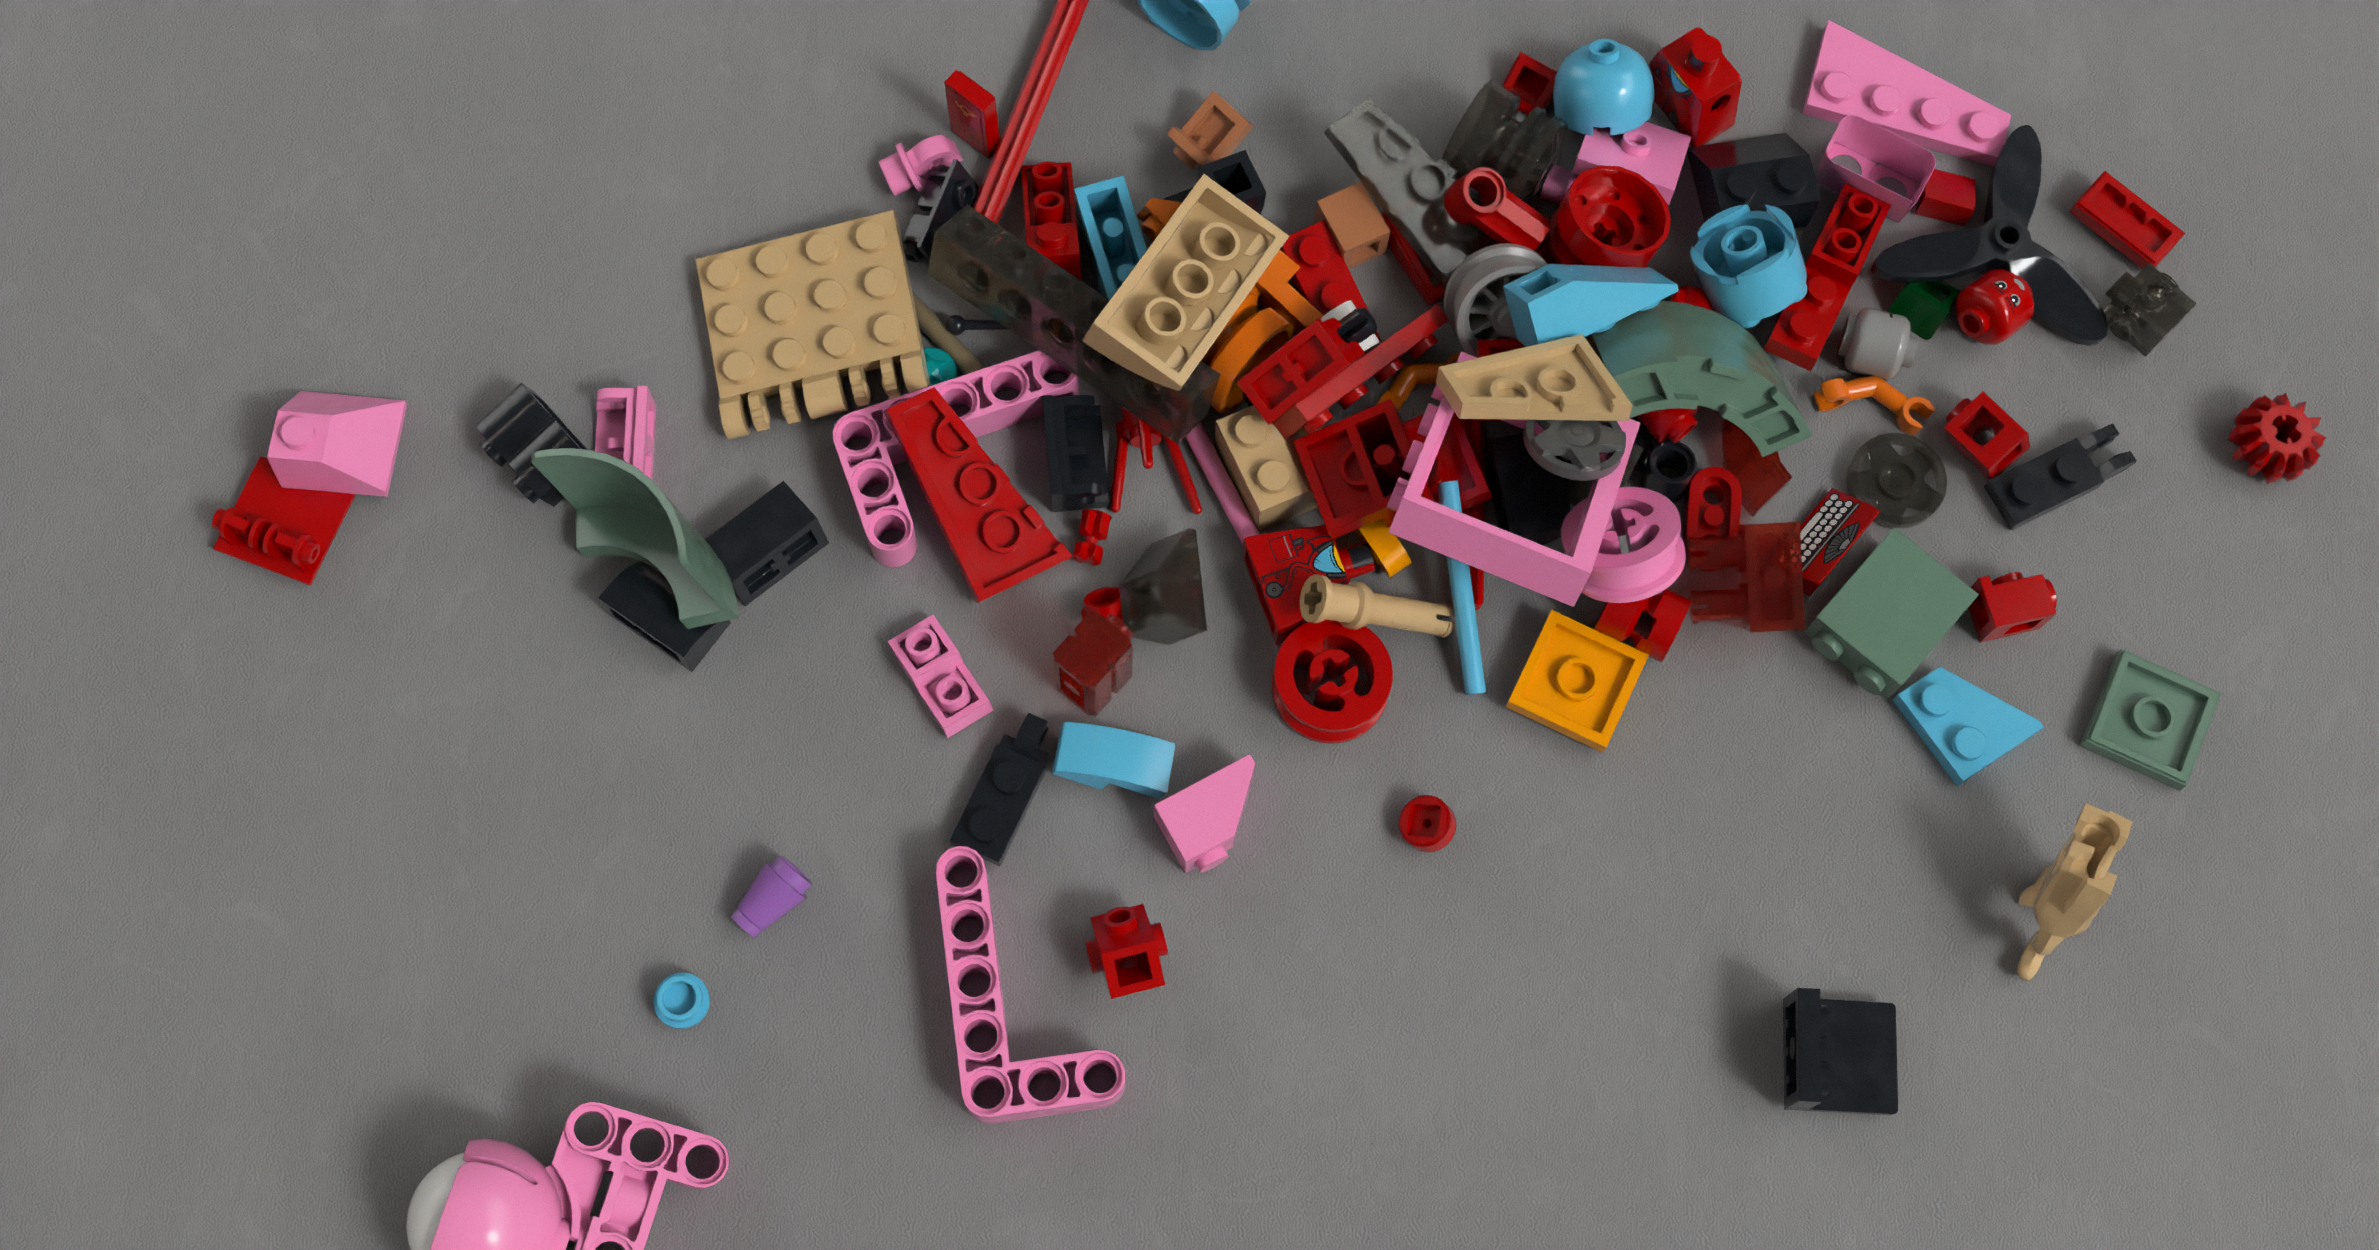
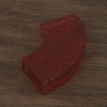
M1724 419L1721 429L1723 468L1733 473L1738 479L1742 489L1741 504L1754 517L1790 482L1792 476L1781 463L1778 451L1762 457L1752 439L1734 423Z

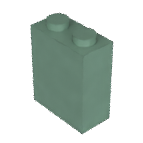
M1894 527L1819 613L1804 633L1812 639V645L1821 655L1833 661L1838 660L1852 671L1855 681L1864 690L1874 695L1880 694L1888 700L1904 684L1979 594Z

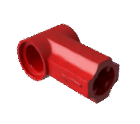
M1476 168L1453 182L1446 190L1444 207L1447 214L1455 222L1462 225L1473 224L1499 244H1518L1534 251L1542 243L1550 229L1549 224L1551 221L1508 191L1503 178L1490 168ZM1469 187L1474 188L1479 193L1481 206L1471 200Z

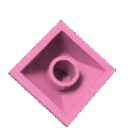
M300 391L278 410L267 454V459L281 487L388 497L407 409L406 401Z

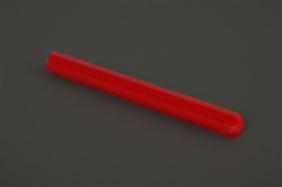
M1057 0L964 225L968 235L974 239L989 241L994 235L1089 0Z

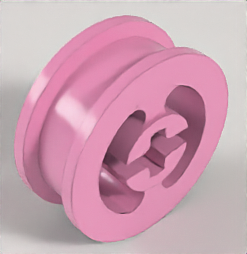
M1619 487L1591 575L1581 593L1598 601L1629 603L1652 597L1676 581L1684 568L1686 552L1684 542L1680 536L1681 521L1679 512L1670 499L1646 488ZM1587 498L1572 508L1563 521L1561 539L1567 555ZM1618 536H1626L1629 553L1621 554Z

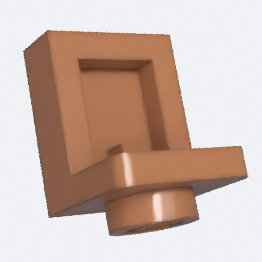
M1212 91L1182 129L1172 126L1167 135L1177 144L1173 153L1187 166L1196 171L1199 166L1230 156L1253 129L1254 125L1219 93Z

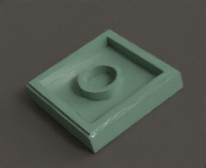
M2121 649L2113 658L2079 746L2180 791L2188 784L2221 693Z

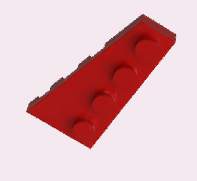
M935 387L884 411L976 603L982 602L1074 557L1062 542L1059 543L1045 526V521L1032 505H1028L1009 482L1010 478L997 463L995 464L978 444L977 438Z

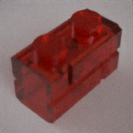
M1090 611L1075 627V637L1068 635L1053 652V663L1057 690L1088 716L1096 717L1112 699L1111 692L1118 693L1132 677V653L1134 650L1131 638L1134 634L1116 616L1109 614L1105 618L1099 612Z

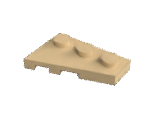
M1583 334L1440 366L1436 378L1437 386L1459 419L1629 421L1633 407Z

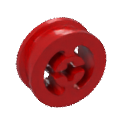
M1324 619V621L1318 624L1306 622L1289 634L1278 651L1272 677V697L1275 707L1281 718L1293 731L1309 740L1327 744L1351 741L1369 731L1381 717L1392 687V662L1383 642L1366 626L1353 630L1344 628L1339 621ZM1350 656L1361 664L1368 676L1370 691L1365 696H1359L1354 692L1358 678V668L1355 665L1347 670ZM1299 665H1305L1310 669L1306 683V693L1309 695L1317 690L1314 700L1315 706L1302 697L1295 685L1293 673ZM1323 674H1327L1330 679H1336L1343 674L1340 686L1337 687L1333 681H1329L1321 686Z

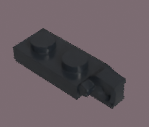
M1028 713L1016 738L1004 734L1000 744L996 745L950 839L951 845L955 847H969L976 850L984 860L997 866L1002 864L1046 773L1045 764L1049 753L1040 750V747L1049 730V727H1047L1048 721Z

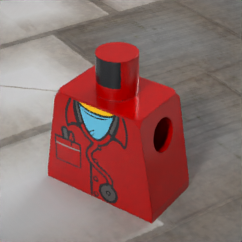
M1696 27L1657 52L1648 64L1653 77L1654 102L1679 133L1691 136L1690 147L1704 145L1734 126L1742 79L1737 70L1722 53V45L1718 39L1707 35L1702 28Z
M1325 525L1254 535L1244 538L1242 557L1275 645L1282 644L1290 633L1307 622L1301 615L1300 595L1304 583L1310 576L1314 574L1327 576L1332 583L1347 585L1351 582L1350 579L1375 571L1373 557L1365 541L1338 550L1335 540L1331 538Z

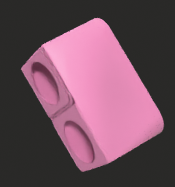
M1848 115L1840 121L1828 143L1815 178L1817 183L1839 194L1844 184H1848L1891 204L1886 217L1900 223L1917 203L1936 166V159L1929 150L1860 116ZM1839 155L1850 156L1859 163L1862 174L1859 175L1840 166L1831 159ZM1885 177L1897 179L1904 185L1907 198L1875 182Z

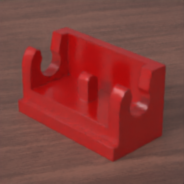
M1320 318L1316 319L1237 381L1240 388L1268 425L1365 354L1357 341L1346 343L1337 332L1341 327L1339 320L1330 318L1322 322Z

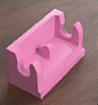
M648 386L599 389L597 391L595 451L619 458L638 468L652 479L656 403Z

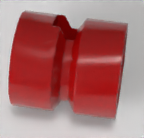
M1665 589L1652 597L1629 603L1606 602L1594 630L1620 642L1629 638L1633 640L1635 649L1648 654L1649 657L1662 663L1682 625L1691 600ZM1643 610L1654 618L1652 623L1639 619Z

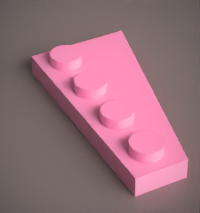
M1828 20L1823 31L1802 114L1837 124L1848 115H1857L1921 147L1994 166L1998 154L2005 143L2011 114Z

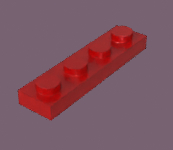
M1438 304L1434 305L1296 403L1273 424L1285 440L1302 428L1307 435L1312 434L1334 417L1328 410L1332 406L1339 403L1344 410L1369 392L1365 383L1374 377L1379 385L1404 367L1399 358L1409 353L1415 360L1439 341L1433 333L1447 323L1449 319Z

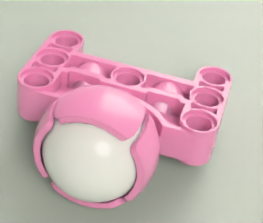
M588 1102L579 1105L569 1115L552 1163L546 1168L526 1150L505 1141L486 1138L469 1140L464 1153L450 1157L433 1168L420 1182L410 1201L406 1226L409 1246L411 1250H566L568 1241L576 1242L573 1250H595L596 1247L604 1242H614L620 1245L623 1250H644L666 1181L691 1189H704L713 1186L727 1172L729 1156L727 1149L721 1141L712 1136L606 1104ZM596 1114L605 1121L607 1135L604 1141L594 1146L584 1145L579 1142L574 1133V1125L581 1116ZM642 1130L656 1133L662 1143L659 1157L649 1163L637 1160L630 1150V1141L633 1135ZM694 1147H706L715 1155L716 1169L709 1178L698 1179L687 1171L685 1164L686 1156ZM604 1171H606V1173L611 1174L598 1217L590 1216Z

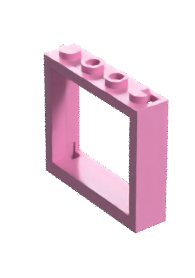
M1461 351L1457 362L1477 357ZM1436 384L1431 398L1441 402L1439 407L1428 403L1417 434L1425 436L1426 439L1424 443L1413 440L1402 468L1403 471L1411 473L1409 481L1399 477L1386 507L1396 511L1388 533L1574 607L1591 575L1640 422L1630 418L1629 421H1616L1622 431L1626 433V447L1618 467L1612 473L1603 478L1593 480L1569 553L1566 555L1421 497L1454 413V410ZM1499 419L1524 429L1526 420ZM1536 423L1534 433L1538 435L1545 430ZM1599 453L1600 463L1608 460L1614 453Z

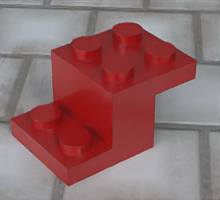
M1389 399L1293 441L1324 524L1332 539L1380 519H1383L1388 528L1391 527L1396 511L1386 507L1398 478L1401 477L1409 481L1411 473L1403 471L1402 468L1413 440L1425 442L1426 437L1417 434L1424 414L1404 422L1393 401ZM1454 412L1421 497L1439 503L1437 483L1458 480L1463 511L1493 497L1462 421Z

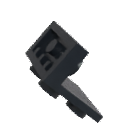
M1797 988L1783 998L1784 1110L1872 1115L1896 1114L1898 1112L1895 1005L1884 1002L1820 999V989Z

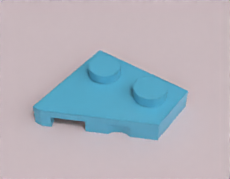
M1938 667L1900 692L1893 699V702L1956 786H1959L2044 728L2042 723L2036 718L1942 667Z

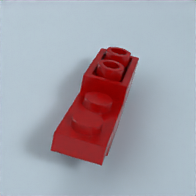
M1844 184L1805 262L1807 294L1800 301L1790 304L1781 311L1764 350L1811 372L1849 291L1861 271L1891 204L1848 184Z

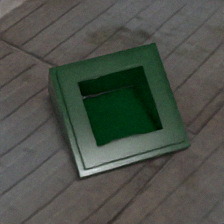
M1944 280L1906 283L1888 312L1907 317L1911 325V331L1921 338L1929 340L1954 306L1960 290Z

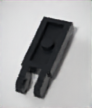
M2109 424L2102 429L2090 433L2080 441L2078 438H2075L1989 480L1984 488L2009 529L2014 530L2098 489L2105 480L2133 466L2137 460L2132 452L2128 451L2112 457L2097 468L2095 467L2088 453L2109 445L2119 436V432L2114 424Z

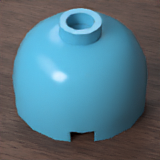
M1599 39L1574 50L1564 59L1555 77L1553 87L1555 117L1566 128L1587 135H1593V127H1610V135L1623 134L1639 128L1650 119L1652 103L1654 101L1653 77L1644 57L1636 50L1611 39Z

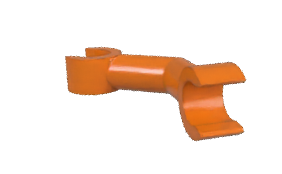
M1461 352L1451 355L1447 362L1406 365L1400 371L1389 390L1384 392L1377 404L1391 399L1400 414L1415 386L1419 384H1435L1438 368L1456 363Z
M1873 375L1844 381L1841 378L1831 379L1820 383L1822 390L1813 393L1820 412L1837 409L1849 401L1872 397L1896 414L1898 427L1909 435H1916L1923 428L1918 421L1910 416V410L1916 411L1926 419L1935 411L1934 406L1929 400L1918 396L1908 398L1882 378Z

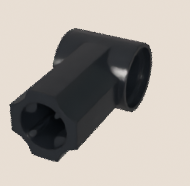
M1636 417L1630 418L1640 422ZM1640 422L1631 453L1642 473L1641 487L1656 491L1675 503L1684 496L1694 475L1697 463L1695 455L1688 446L1680 441L1673 443L1668 438L1659 443ZM1658 468H1670L1677 473L1679 478H1667L1659 472Z

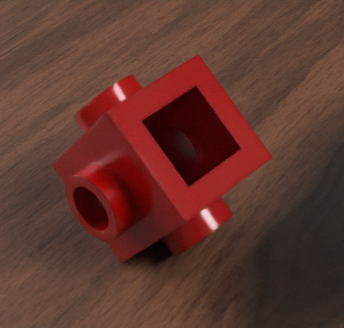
M1144 904L1132 907H1116L1105 914L1090 917L1095 938L1085 941L1090 967L1093 974L1103 972L1111 999L1165 985L1159 958L1160 956L1168 955L1165 936L1160 922L1150 924Z

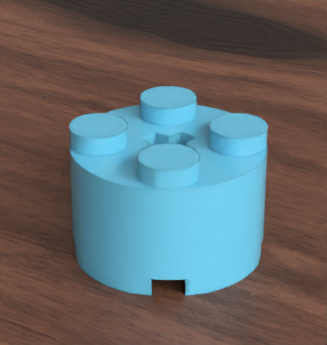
M1748 204L1723 210L1708 219L1697 232L1699 240L1695 248L1691 245L1690 254L1701 289H1703L1712 310L1733 320L1743 328L1757 325L1761 319L1782 311L1790 304L1803 299L1807 294V271L1793 223L1783 210L1775 206L1765 205L1766 211H1750Z

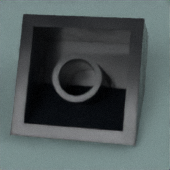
M1787 133L1693 146L1687 150L1704 223L1717 213L1734 206L1748 204L1750 211H1766L1765 205H1770L1783 210L1790 217L1794 229L1807 227L1821 201L1810 155Z

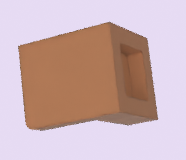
M1356 183L1316 202L1314 224L1323 220L1326 221L1348 269H1352L1386 253L1390 230L1363 183Z

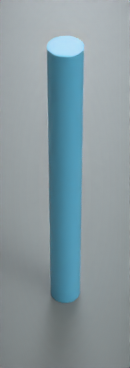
M1458 480L1437 483L1439 504L1462 513ZM1446 556L1465 695L1486 692L1470 567L1468 564Z

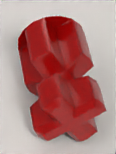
M1082 510L1078 530L1079 535L1083 536L1085 540L1075 543L1073 559L1076 562L1089 563L1093 566L1101 564L1103 548L1097 545V542L1107 539L1112 519L1111 515L1099 510Z

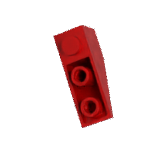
M1046 161L1036 165L1021 166L1031 305L1032 307L1054 303H1083L1071 162L1055 163Z

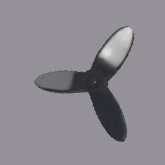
M2029 125L2020 126L2014 130L1998 154L1989 182L1983 226L1933 233L1903 241L1885 249L1875 259L1871 267L1872 273L1877 277L1900 283L1934 282L1984 270L1988 272L1993 269H2004L2021 276L2028 283L2034 300L2033 316L2057 334L2076 344L2087 346L2096 345L2107 336L2108 324L2106 315L2091 291L2060 258L2031 240V235L2027 228L2038 197L2041 182L2042 156L2038 136Z

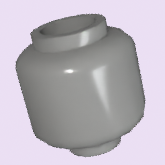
M1865 307L1856 317L1848 316L1839 342L1837 355L1844 356L1845 367L1849 371L1865 376H1878L1885 381H1889L1896 376L1900 366L1911 367L1919 339L1910 336L1911 325L1907 317L1872 307Z

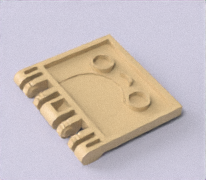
M893 210L696 259L720 397L719 411L722 426L728 440L750 435L746 401L749 404L754 427L759 432L770 429V414L765 396L780 393L783 416L788 424L802 421L797 394L798 388L803 389L805 405L810 418L816 419L848 411L843 377L849 376L852 394L857 407L870 404L871 393L865 374L867 371L881 368L882 386L889 399L902 396L896 365L901 363L908 393L931 386L898 218Z

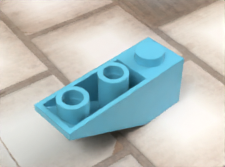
M1547 264L1503 286L1517 340L1526 347L1580 334L1586 337L1592 333L1607 331L1617 321L1637 311L1652 309L1662 299L1679 291L1676 283L1652 268Z

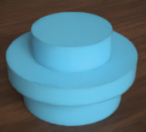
M672 974L658 985L653 998L654 1010L658 1018L671 1028H691L701 1022L709 1010V990L703 981L693 974Z

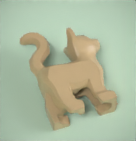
M2086 803L2078 815L2073 834L2062 845L2052 865L2045 867L2035 884L2026 888L2021 893L2018 904L2033 907L2036 921L2040 927L2039 931L2032 935L2018 962L2017 973L2022 980L2030 981L2033 979L2041 966L2044 956L2051 954L2054 948L2065 938L2084 933L2098 914L2102 905L2106 903L2117 878L2116 875L2108 872V869L2116 852L2125 845L2133 823L2132 821L2111 810L2108 813Z

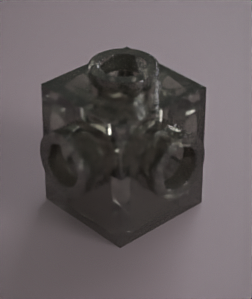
M2148 263L2135 277L2128 272L2124 273L2106 292L2105 295L2112 301L2105 308L2104 313L2110 331L2117 338L2129 342L2146 357L2197 303L2179 289L2178 284L2171 276L2159 272Z

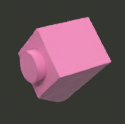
M1250 754L1154 805V819L1185 873L1198 867L1201 873L1206 872L1228 859L1229 855L1226 851L1233 847L1253 779L1255 762Z

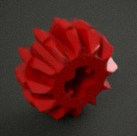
M2286 393L2277 395L2273 400L2264 395L2255 399L2250 404V407L2243 408L2236 415L2234 421L2236 427L2230 432L2227 440L2239 446L2233 453L2232 460H2246L2250 464L2247 467L2246 476L2255 475L2260 470L2267 484L2276 482L2281 477L2289 482L2302 475L2303 470H2308L2317 463L2320 457L2317 450L2323 446L2326 437L2314 431L2319 426L2321 417L2308 418L2303 413L2306 409L2307 401L2299 402L2293 407Z

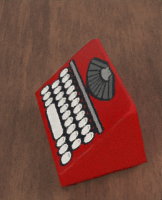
M1832 488L1768 565L1810 597L1870 526L1880 511L1864 501Z

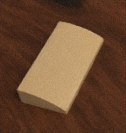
M1203 174L1093 322L1082 341L1124 368L1157 384L1180 391L1286 242L1289 235Z

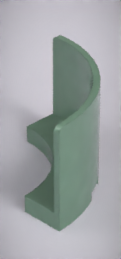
M1660 301L1652 309L1637 311L1617 321L1607 331L1592 333L1605 367L1633 405L1629 418L1656 410L1679 408L1696 410L1698 405L1719 411L1721 417L1742 429L1755 443L1762 457L1812 437L1771 356L1764 350L1763 345L1738 323L1717 312L1686 303Z
M546 449L535 451L531 454L532 464L576 509V548L585 558L598 555H617L651 563L661 571L669 582L676 598L679 620L687 629L739 618L734 588L724 564L671 500L642 471L619 458L587 449Z

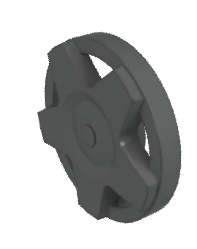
M1526 420L1523 430V441L1529 455L1547 471L1571 480L1589 481L1603 478L1618 467L1626 447V433L1622 431L1616 421ZM1536 423L1545 430L1537 436L1534 433ZM1599 453H1614L1608 460L1600 463ZM1555 456H1561L1562 458L1570 460L1572 464L1563 462L1555 458Z

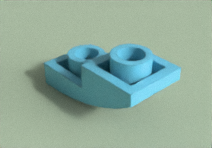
M1064 722L1060 728L1052 774L1100 790L1110 783L1159 799L1168 791L1175 743L1112 727Z

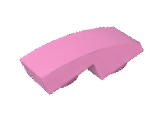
M934 615L929 616L887 641L908 678L947 738L993 711L989 699L963 663L959 651Z

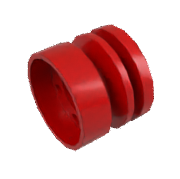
M1604 165L1585 170L1571 184L1561 200L1559 208L1551 216L1550 229L1542 243L1537 247V252L1547 264L1646 268L1668 237L1671 218L1667 202L1657 188L1639 173L1620 166Z

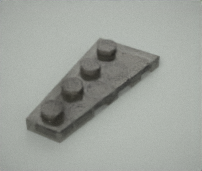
M1368 98L1324 132L1329 141L1445 290L1453 272L1467 257L1480 249L1499 244L1473 224L1462 225L1455 222L1447 214L1444 207V196L1447 188L1458 180L1454 175L1457 171L1441 158L1436 161L1418 146L1419 140ZM1469 188L1471 200L1481 206L1479 193L1476 194Z

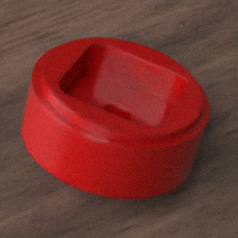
M1422 795L1409 801L1402 809L1399 817V830L1402 837L1415 849L1421 852H1435L1444 848L1452 840L1456 831V818L1451 808L1441 799L1432 795Z

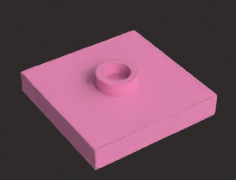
M1649 122L1643 123L1637 129L1618 135H1610V127H1593V135L1586 134L1572 173L1580 175L1583 171L1599 165L1620 166L1639 173L1652 183L1669 205L1676 188L1691 136Z

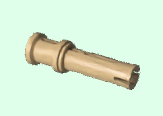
M1314 574L1306 580L1301 590V615L1305 621L1318 624L1324 621V619L1339 621L1344 628L1353 630L1362 628L1367 624L1432 634L1442 638L1449 636L1455 625V622L1438 620L1440 616L1455 617L1454 609L1450 604H1438L1374 593L1369 586L1362 582L1352 581L1347 585L1332 583L1327 576Z

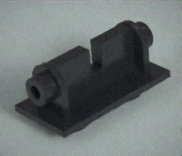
M953 159L950 167L939 165L936 171L930 172L917 205L922 211H929L931 213L929 216L913 214L905 235L902 237L905 258L911 262L918 263L922 257H926L938 273L944 272L950 255L956 249L958 236L968 212L973 206L979 188L958 159Z

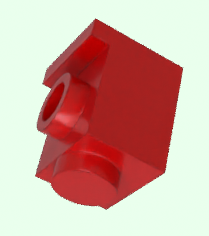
M1983 391L1973 401L1969 398L1963 399L1946 417L1948 422L1944 426L1946 438L1981 470L1988 480L2003 473L2030 448L2028 432ZM1981 431H1989L1994 435L1985 445H1980L1974 441L1975 436Z
M2014 572L2000 576L1992 581L1990 576L1978 578L1970 587L1979 594L1968 609L1980 643L2038 630L2057 614L2055 610L2057 605L2055 589L2052 583L2044 578L2043 574L2023 578L2021 572Z

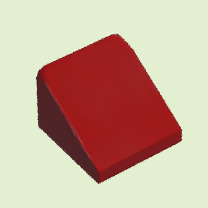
M1520 52L1496 97L1540 120L1553 101V87L1558 71L1530 55Z
M1934 169L1918 199L1915 214L1965 226L1975 208V179Z

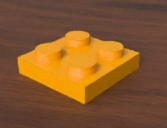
M1551 610L1507 702L1506 708L1603 753L1608 746L1649 655Z

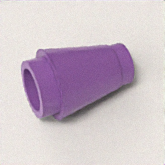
M779 855L772 864L766 861L731 917L743 930L756 938L762 930L767 929L807 899L804 893L810 888L812 882L784 856Z

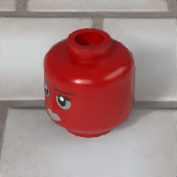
M1993 269L1983 274L1962 289L1955 301V314L1963 332L1973 340L1985 345H1997L2007 340L2027 325L2034 313L2033 294L2028 283L2021 276L2004 269Z

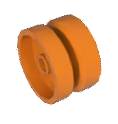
M1249 292L1185 382L1187 386L1201 382L1200 397L1223 415L1235 410L1245 401L1242 395L1243 390L1237 381L1290 341L1293 334L1294 326L1270 307L1256 312L1258 297L1252 292Z

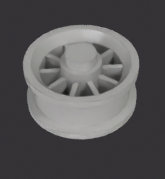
M1495 244L1474 252L1453 272L1445 290L1444 309L1450 326L1467 354L1476 357L1477 340L1517 339L1503 286L1547 265L1546 261L1537 252L1518 244Z

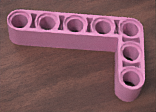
M1059 346L1047 347L848 413L837 421L832 432L833 442L871 553L876 561L883 566L900 567L910 562L917 550V538L913 521L893 465L907 461L884 411L935 387L950 407L955 404H963L971 408L967 414L959 418L975 437H979L1042 416V396L1052 395V397L1079 395V364L1071 351ZM1057 371L1069 376L1061 384H1051L1044 380L1046 375ZM1003 388H1013L1020 392L1016 398L1008 401L995 397V394ZM855 437H866L871 440V443L862 450L854 451L846 447L850 440ZM879 482L888 486L885 493L878 497H868L862 494L866 486L872 483ZM889 529H898L905 533L901 541L896 544L887 545L879 541L882 533Z
M956 846L948 849L940 856L936 864V880L961 1092L968 1112L974 1119L982 1123L995 1124L1100 1109L1114 1105L1121 1098L1125 1090V1070L1119 1058L1108 1051L1094 1050L1011 1062L986 867L983 858L976 850L966 846ZM959 865H969L977 871V876L973 883L961 888L955 887L948 882V875L952 869ZM966 918H975L984 925L981 936L971 942H963L954 936L956 925ZM972 972H982L991 979L988 990L983 995L969 997L960 990L963 978ZM988 1026L998 1034L994 1047L983 1053L971 1050L967 1046V1038L970 1032L977 1027ZM1096 1066L1110 1068L1117 1078L1114 1086L1104 1093H1095L1089 1090L1085 1085L1084 1078L1091 1068ZM1043 1073L1055 1076L1061 1084L1058 1094L1048 1101H1039L1029 1093L1031 1081L1037 1075ZM987 1081L996 1082L1004 1088V1097L1001 1103L991 1109H983L973 1101L976 1088Z

